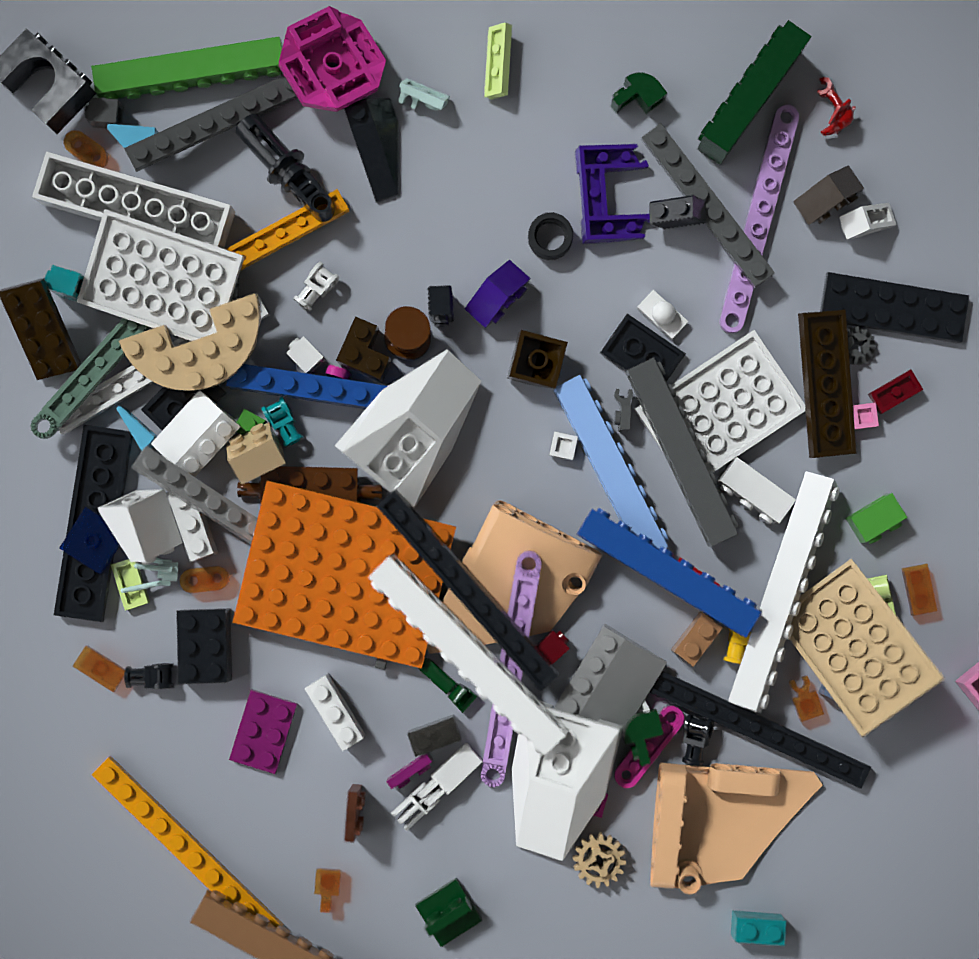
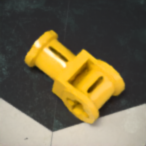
M729 629V646L727 656H724V661L741 664L752 629L747 637H743Z

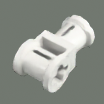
M318 262L313 267L304 282L306 287L299 296L293 298L309 312L312 310L311 306L318 297L323 298L330 292L340 278L338 274L334 275L323 267L324 264L322 262Z

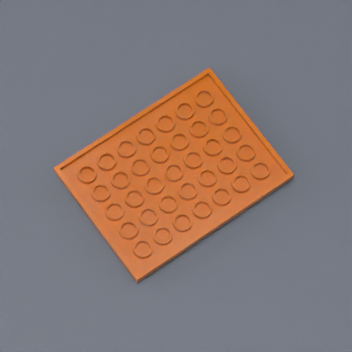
M266 481L232 623L422 669L428 642L423 637L424 633L418 627H412L406 620L407 616L401 610L397 611L389 603L390 599L384 593H379L371 585L373 581L369 576L389 556L395 554L438 599L443 581L377 507ZM422 518L451 550L456 526Z

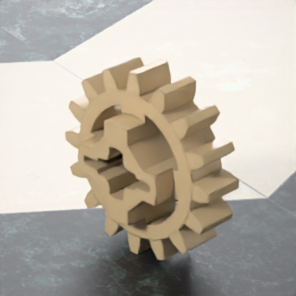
M599 832L598 838H594L593 834L590 833L589 841L582 838L583 846H575V850L579 854L573 855V860L578 862L574 865L575 871L581 870L578 874L580 879L587 877V885L595 881L596 888H599L601 882H604L608 887L610 879L615 882L618 881L616 873H624L620 865H625L626 861L620 857L625 852L623 849L617 850L620 843L619 841L612 843V835L609 834L604 839L602 832ZM599 844L606 845L612 850H604L599 847ZM591 847L589 855L587 857H584V854L587 851V849ZM597 855H600L601 858H603L602 864L598 865L596 861ZM615 862L613 868L608 872L610 863ZM589 870H594V871L598 872L599 875H593V874L589 873L588 871H589Z

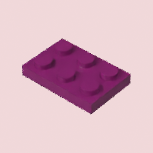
M253 689L250 690L229 760L276 774L298 703Z

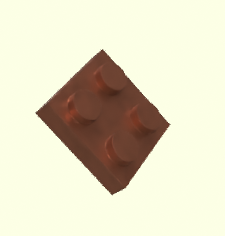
M352 784L348 790L344 842H354L357 835L360 836L361 831H363L364 816H360V811L365 806L366 792L362 791V785Z

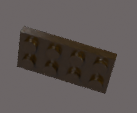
M45 278L1 289L0 299L36 379L41 380L76 371L81 365V361Z

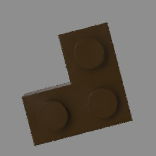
M847 165L824 177L794 200L793 203L808 225L816 221L821 224L831 217L829 212L833 209L839 211L860 198L858 193L865 188L850 166Z
M355 316L336 361L344 367L382 383L392 361L390 357L372 350V346L379 333L378 326Z

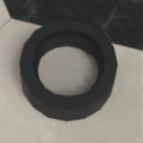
M555 212L544 213L537 216L531 223L528 231V244L532 252L539 258L556 260L563 257L570 250L573 241V228L563 215ZM546 223L558 224L564 232L565 239L563 244L555 250L544 249L537 241V231Z

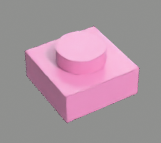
M876 402L853 405L855 430L879 426Z

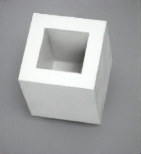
M304 336L301 339L296 338L288 346L289 351L286 352L307 374H312L326 361Z

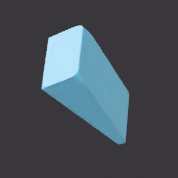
M118 406L116 408L140 449L143 450L146 446L152 449L154 446L151 443L157 435L127 408Z

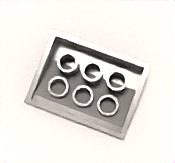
M604 624L554 709L594 721L602 719L625 727L628 720L639 710L667 661L607 624Z

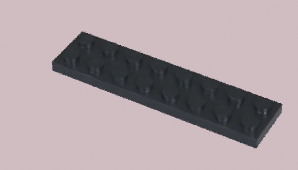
M90 425L83 426L53 614L55 616L104 622L112 572L111 565L113 564L117 539L102 518L98 508L124 495L133 438L130 431Z

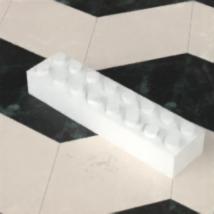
M50 152L45 154L32 198L42 205L101 221L104 209L222 249L225 248L235 215V210L229 204Z

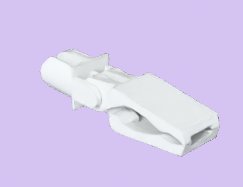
M465 743L431 774L432 779L429 782H423L391 814L395 817L412 801L414 804L397 819L402 824L417 809L420 810L404 826V829L408 831L439 803V797L444 793L448 795L483 760L473 751L468 743Z

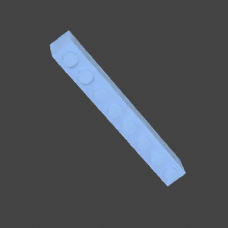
M578 375L557 386L553 391L576 436H578V440L619 520L632 528L630 532L634 535L639 536L641 533L653 540L651 545L657 549H660L661 546L667 548L666 542L669 541V538L663 528H658L655 522L658 517L653 507L648 508L644 501L647 498L646 493L641 485H636L633 479L636 477L632 466L630 463L626 465L622 458L625 455L624 450L619 442L615 444L611 436L614 434L610 423L603 421L600 415L603 413L602 407L598 400L593 401L589 393L592 391L588 380L586 378L582 380L581 376Z

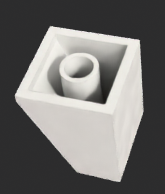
M165 489L135 490L98 508L102 518L131 562H141L143 565L156 561V556L169 554L174 551V547L182 544Z

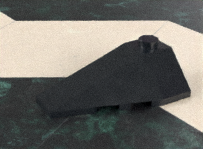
M366 98L345 107L344 110L375 201L379 202L398 195V120L390 98Z

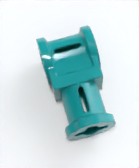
M283 396L276 403L261 408L273 429L279 431L284 440L283 445L285 448L304 438L302 434L298 433L293 424L295 422L292 416L293 413Z

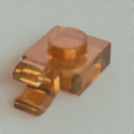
M316 869L314 894L321 895L320 912L330 913L332 896H339L340 869Z

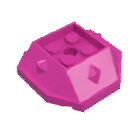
M328 6L287 27L278 66L304 107L338 112L378 91L386 59L362 20ZM333 62L338 66L335 68H331L327 65V63Z

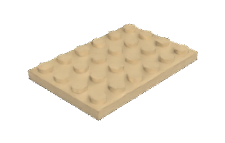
M852 559L800 596V611L797 616L793 617L791 623L793 631L789 639L862 737L945 679Z

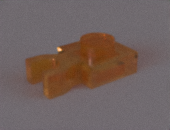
M807 675L802 676L804 682L802 687L798 688L795 680L789 681L790 687L797 694L796 697L792 698L800 722L824 714L817 692L815 690L809 691L810 681Z

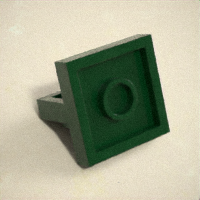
M454 878L415 904V907L425 921V931L429 937L432 935L435 937L440 947H443L482 921L480 914L457 878Z

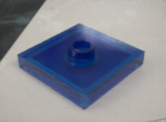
M85 507L59 549L97 573L102 574L120 544L102 516Z

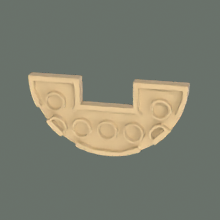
M252 294L209 309L217 333L176 347L173 346L167 325L119 340V343L130 363L142 375L154 383L176 390H202L210 388L236 374L251 356L257 343L259 326L261 325L259 299L257 294Z

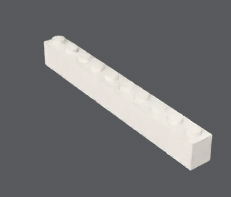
M809 472L805 473L759 609L761 614L753 626L728 702L759 713L762 712V709H766L769 703L770 695L767 694L770 685L773 686L776 682L778 673L775 670L778 662L781 663L784 658L785 649L783 646L785 640L791 637L793 631L791 623L793 617L797 616L800 611L801 602H799L801 593H805L808 587L809 580L806 579L808 572L813 570L816 563V556H814L816 548L822 545L824 539L823 527L830 521L832 514L830 507L832 501L835 502L839 494L838 484L834 479Z
M395 554L389 556L369 576L373 581L371 585L379 593H384L390 599V605L397 611L401 610L407 616V622L414 628L418 627L424 633V639L430 645H436L442 651L441 656L448 663L451 664L453 662L460 669L458 671L460 676L468 682L471 681L477 687V693L484 699L488 698L494 704V710L500 716H506L512 722V728L519 735L524 734L530 740L528 743L537 753L541 752L545 756L566 735L568 729Z

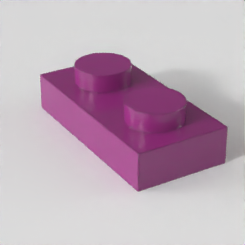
M426 751L388 777L386 780L391 790L396 786L398 789H401L411 782L409 777L415 773L421 775L431 768L429 764L433 758Z

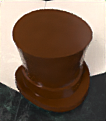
M409 306L399 307L392 311L385 323L384 342L387 349L393 355L406 360L422 357L428 351L431 343L430 322L427 316L419 309Z

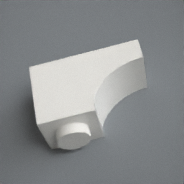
M889 203L862 206L839 217L846 239L859 238L897 225Z

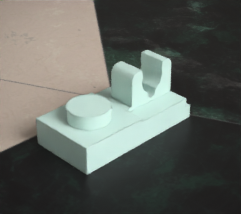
M408 78L403 80L399 86L401 88L399 102L403 104L406 97L410 95L413 100L411 105L413 109L421 101L429 109L442 110L447 105L450 97Z

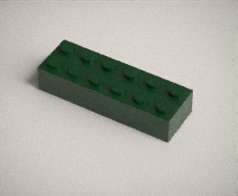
M789 20L783 27L778 25L771 35L769 42L762 47L753 64L751 63L739 83L737 82L730 91L726 101L721 103L712 120H709L701 131V135L697 139L700 141L697 149L721 165L799 58L812 36Z

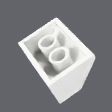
M199 390L151 444L167 460L196 477L240 428V425L225 410Z

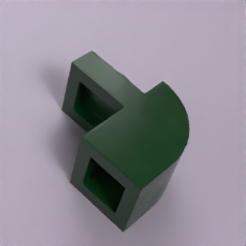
M641 72L633 73L625 78L624 86L626 89L622 87L613 94L611 107L615 113H618L632 101L636 100L647 114L664 102L668 93L652 75Z
M651 709L637 713L628 720L624 727V743L634 742L635 746H631L634 761L639 760L641 766L651 764L645 739L664 735L658 711Z

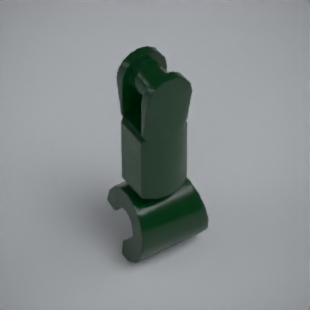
M424 658L422 669H418L445 694L450 693L448 698L464 713L477 698V695L461 683L455 686L457 683L440 669L431 659Z

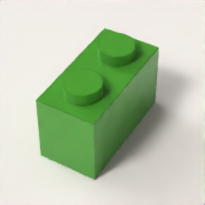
M887 493L845 519L860 543L869 542V544L880 540L882 538L881 533L889 529L892 532L903 525L901 521L908 517L893 493Z

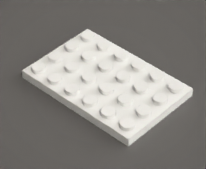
M104 209L77 302L152 328L167 325L169 334L194 341L217 333L209 309L231 302L245 256Z
M755 330L672 384L676 394L673 399L676 405H681L685 412L686 418L683 420L687 428L691 427L696 435L697 440L694 443L697 449H702L706 456L707 462L704 464L708 472H715L805 412L804 402ZM640 405L635 409V412L661 449Z

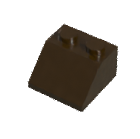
M520 330L507 379L528 385L556 389L568 342Z

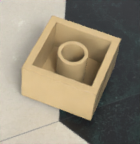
M269 422L264 425L262 423L257 424L250 429V432L243 435L237 434L226 443L228 462L241 485L286 463L282 445Z

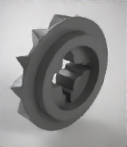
M859 326L848 328V348L854 344L853 339L857 342H865L860 347V352L857 349L849 350L850 364H864L874 356L876 348L874 336L868 332V329H863Z

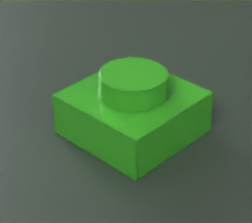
M244 409L237 421L240 428L236 432L242 435L246 434L255 425L261 423L264 425L266 420Z

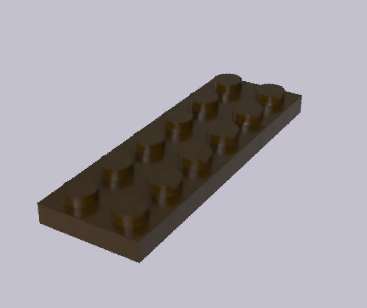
M846 310L799 313L798 321L809 458L857 454Z

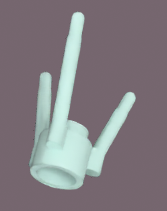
M156 558L154 563H158V565L135 564L134 568L158 571L157 578H162V580L122 588L120 590L121 593L157 586H170L171 581H177L178 562Z

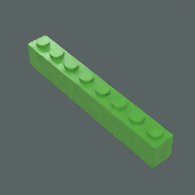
M279 36L91 66L94 89L98 98L118 99L127 97L129 99H137L143 94L162 95L165 91L169 90L182 92L188 90V87L207 88L214 83L232 84L235 80L239 79L252 81L258 79V76L265 75L277 77L282 74L278 65L283 43Z

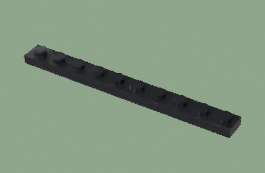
M397 489L393 490L376 506L540 692L560 675Z
M661 672L650 690L651 693L707 719H712L720 725L862 789L871 769V766L739 705L728 702L726 699L667 672Z

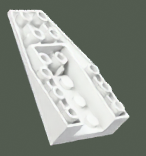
M445 350L384 388L335 446L390 493L397 489L407 502L415 508L452 451L481 384V380L449 350Z
M540 701L568 731L545 756L531 748L528 743L530 740L524 734H518L512 765L516 846L563 861L606 796L624 726L602 719L598 721L554 709V705Z

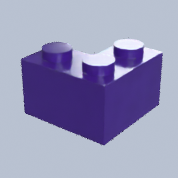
M509 259L485 279L464 309L485 328L492 322L497 324L505 315L503 309H508L516 299H520L528 290L525 285L531 278Z

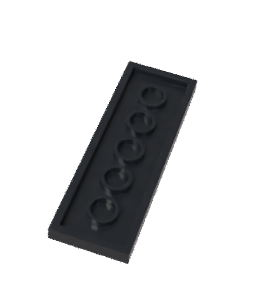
M827 272L820 312L846 310L847 325L962 343L969 295Z

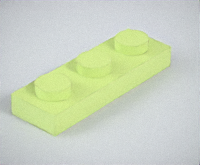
M506 22L489 27L484 97L489 99L508 95L512 25Z

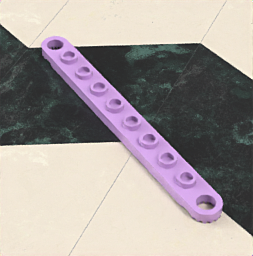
M791 105L781 106L774 115L743 230L761 255H763L799 120L797 109ZM782 112H789L793 118L792 122H782L780 114ZM735 263L719 319L721 329L727 333H736L743 327L754 288ZM728 315H734L738 318V325L736 327H729L726 324L725 319Z
M525 551L517 559L508 609V616L528 638L542 565L540 556L534 551ZM526 557H532L536 562V567L532 570H527L523 567L522 560ZM502 649L500 661L522 681V670ZM492 704L481 770L482 782L489 787L500 786L505 779L513 734L512 722L506 716H500L494 710V704ZM493 768L497 769L500 777L492 780L487 776L486 772Z

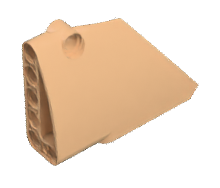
M498 500L493 504L473 546L467 551L462 564L508 615L517 559L525 551L536 552L541 558L542 565L529 636L550 632L577 596L585 590L603 555L589 545L511 504ZM526 557L522 560V565L525 569L532 570L536 567V562L532 557ZM579 577L583 585L580 587L574 586L571 583V578ZM448 589L442 603L484 645L497 643L453 592ZM428 643L427 650L429 654L442 652L436 645L432 646Z
M660 762L653 824L651 887L680 888L686 894H694L702 885L742 880L786 824L823 786L812 771L721 763L711 764L710 767ZM687 876L694 877L691 881H683Z

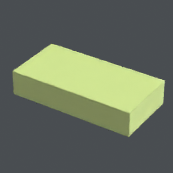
M129 559L111 565L125 611L150 603L146 589L121 593L120 591L122 588L144 584L140 569L134 568V565L138 563L131 562Z

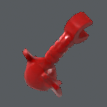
M822 77L819 81L821 84H827L828 86L825 90H817V93L821 97H827L834 105V108H836L828 122L830 126L820 132L823 136H828L835 133L838 134L852 123L856 107H851L850 99L843 103L835 92L832 81L827 77Z

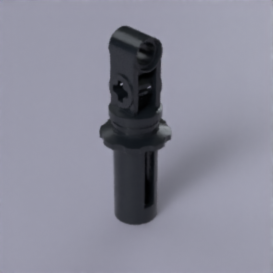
M250 114L242 119L237 125L235 133L268 168L267 181L274 185L281 184L285 192H292L295 198L318 221L326 222L330 220L334 215L331 198L321 188L315 178L310 175V168L302 164L304 153L298 149L290 151L257 114ZM259 136L277 154L278 160L257 139ZM321 204L328 205L324 210H317V207Z

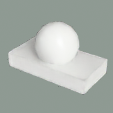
M654 290L637 306V309L671 340L688 323V320L676 311L671 303L665 301Z

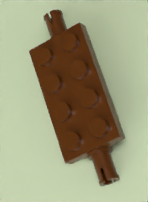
M279 466L261 475L259 483L246 482L241 485L238 482L237 488L247 489V491H237L238 497H259L260 506L266 481L355 502H360L361 499L382 500L383 495L382 493H373V491H383L382 485H361V482L358 481V468Z

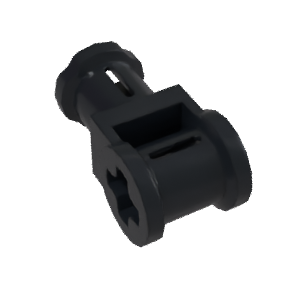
M157 663L146 665L144 668L134 669L131 666H127L124 673L126 688H131L134 685H144L145 688L152 689L174 688L171 670L174 667V663Z
M691 714L687 715L683 729V743L687 744L685 756L682 757V762L693 766L704 765L702 760L703 750L709 746L713 733L714 721L712 719L706 721L694 718V715Z

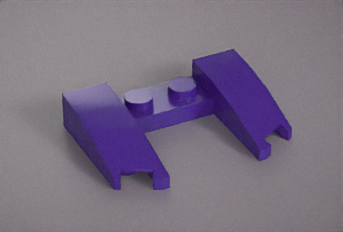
M637 144L580 145L575 150L576 169L580 178L583 217L581 220L582 244L620 242L645 238V234L640 232L644 222H650V214L608 215L605 173L647 169L649 167L647 160L640 163L633 150L639 147Z

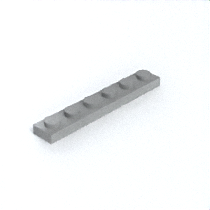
M147 446L144 447L131 467L132 469L247 543H252L257 517Z

